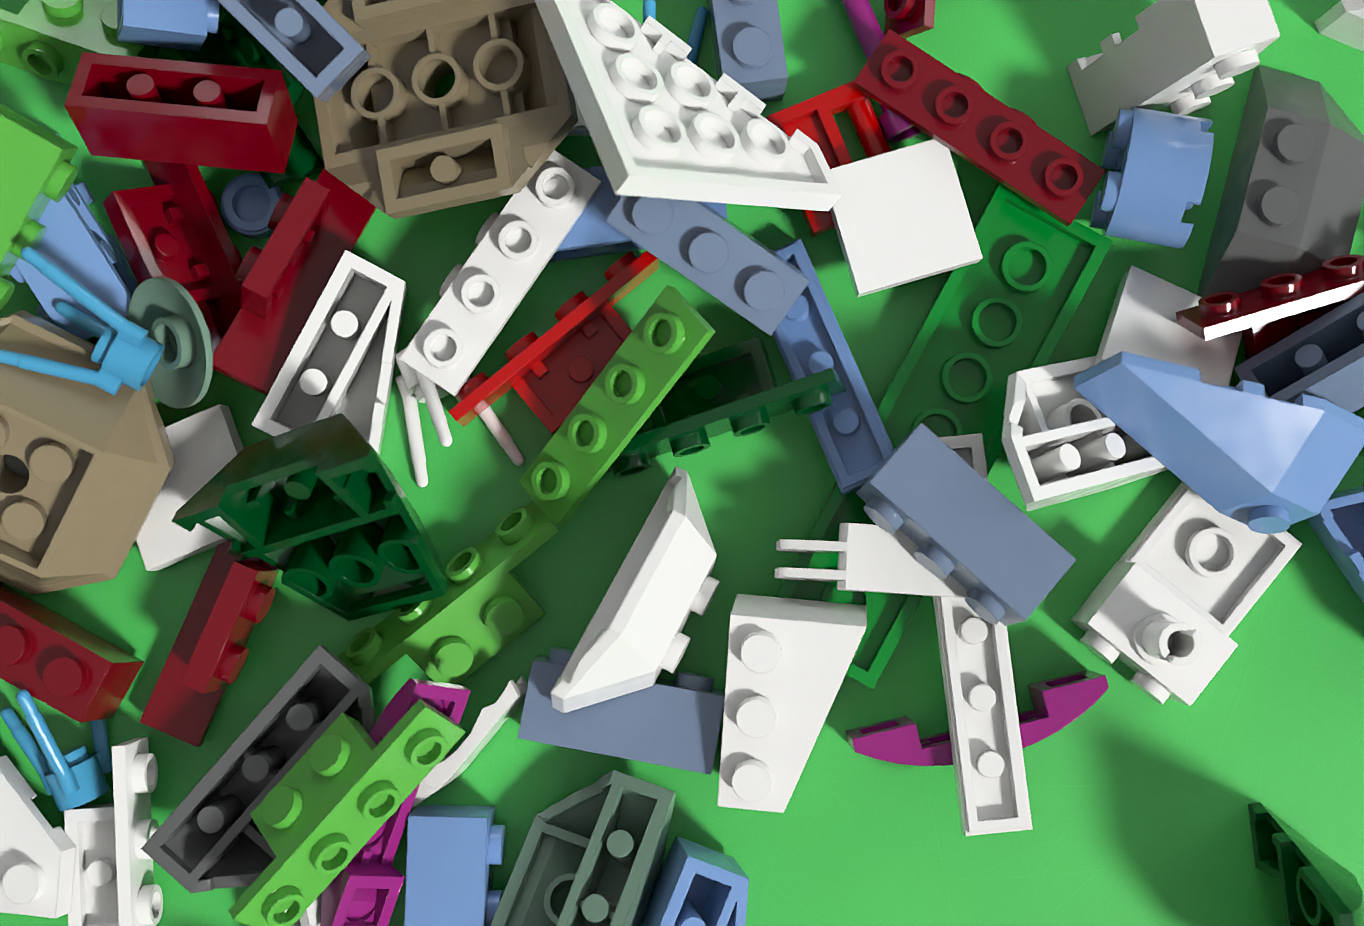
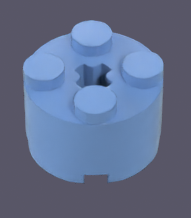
M1132 107L1131 110L1119 109L1113 131H1108L1100 166L1112 171H1107L1102 191L1097 190L1090 214L1089 227L1101 229L1102 235L1179 249L1183 248L1194 224L1181 222L1184 211L1191 210L1193 204H1201L1208 178L1214 133L1207 131L1213 124L1212 120Z

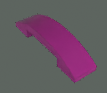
M1085 670L1027 685L1034 710L1018 713L1022 749L1058 732L1094 705L1109 689L1106 675ZM907 716L845 731L847 742L856 753L874 759L916 766L953 765L949 731L919 738L916 723Z
M410 678L385 707L369 735L378 745L419 699L459 724L471 690L461 685ZM419 785L322 892L321 926H388L405 878L392 866V862Z

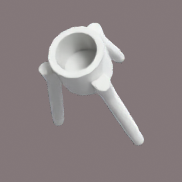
M403 349L395 356L401 373L395 380L403 399L416 484L419 487H425L428 484V474L417 400L419 403H426L439 442L442 446L448 447L452 444V436L440 398L450 393L401 361L399 358L405 351ZM489 406L479 416L513 464L516 466L523 465L524 456Z

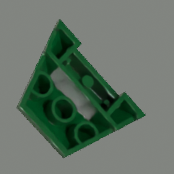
M342 413L246 446L179 508L171 521L189 532L195 528L197 523L230 541L231 544L227 553L241 561L258 557L283 571L281 577L282 584L348 621L443 597L446 595L449 586L439 556L417 512L388 466L358 429Z
M1262 803L1248 804L1255 867L1281 881L1286 926H1364V896L1356 877L1348 869L1312 845Z

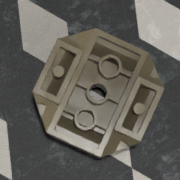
M327 0L323 6L372 56L327 103L313 95L325 170L364 197L384 214L394 219L520 193L578 122L574 94L534 0ZM454 73L455 81L450 92L443 97L436 98L435 89L438 82L444 76Z
M25 310L0 316V349L92 370H100L101 365L91 361L96 345ZM0 363V581L29 594L37 595L116 578L175 464L166 429L154 401L156 396L150 378L141 391L137 392L122 384L118 393L114 396L94 385ZM4 455H12L22 460L28 468L29 477H19L10 472L5 465Z

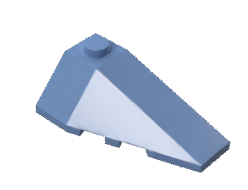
M1124 351L1074 376L1073 388L1215 510L1248 525L1250 530L1257 533H1280L1286 531L1293 523L1319 515L1364 446L1363 418L1325 399L1310 395H1300L1295 400V404L1268 398L1264 395L1263 384L1242 380L1236 387L1202 382V375L1199 369Z

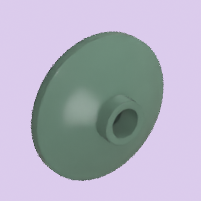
M167 277L147 279L138 285L131 297L127 320L148 330V337L164 345L162 356L150 377L156 398L172 408L181 409L193 406L202 400L211 382L213 354L210 331L197 303L182 285Z

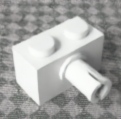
M1116 562L1071 619L1072 622L1086 632L1080 641L1089 650L1110 664H1113L1116 658L1120 659L1136 672L1130 681L1140 691L1161 705L1167 699L1191 706L1238 646L1235 641L1136 562Z

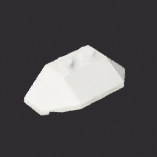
M1096 356L1016 371L1008 376L1002 443L1027 511L1116 488L1168 470V468L1073 388L1074 376L1093 367Z
M675 466L667 484L580 642L551 691L552 707L556 710L566 713L654 685L662 668L673 673L679 664L690 641V637L681 633L690 614L693 611L700 616L704 615L720 583L719 580L711 577L717 555L686 470Z

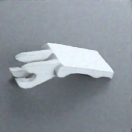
M840 523L839 541L780 539V541H776V551L838 554L837 570L778 567V569H775L774 576L777 579L837 581L836 589L843 591L965 598L968 595V591L950 574L946 579H941L929 572L914 555L918 546L900 529L891 534L874 524Z
M520 676L516 685L513 679L509 681L497 702L481 710L471 733L453 754L445 756L421 781L412 808L455 780L471 764L525 698L528 684L523 676Z

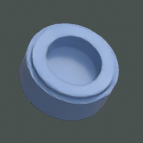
M246 173L237 176L228 183L222 193L220 206L223 218L232 229L247 238H268L274 232V230L268 228L269 219L284 191L279 186L269 189L259 173Z

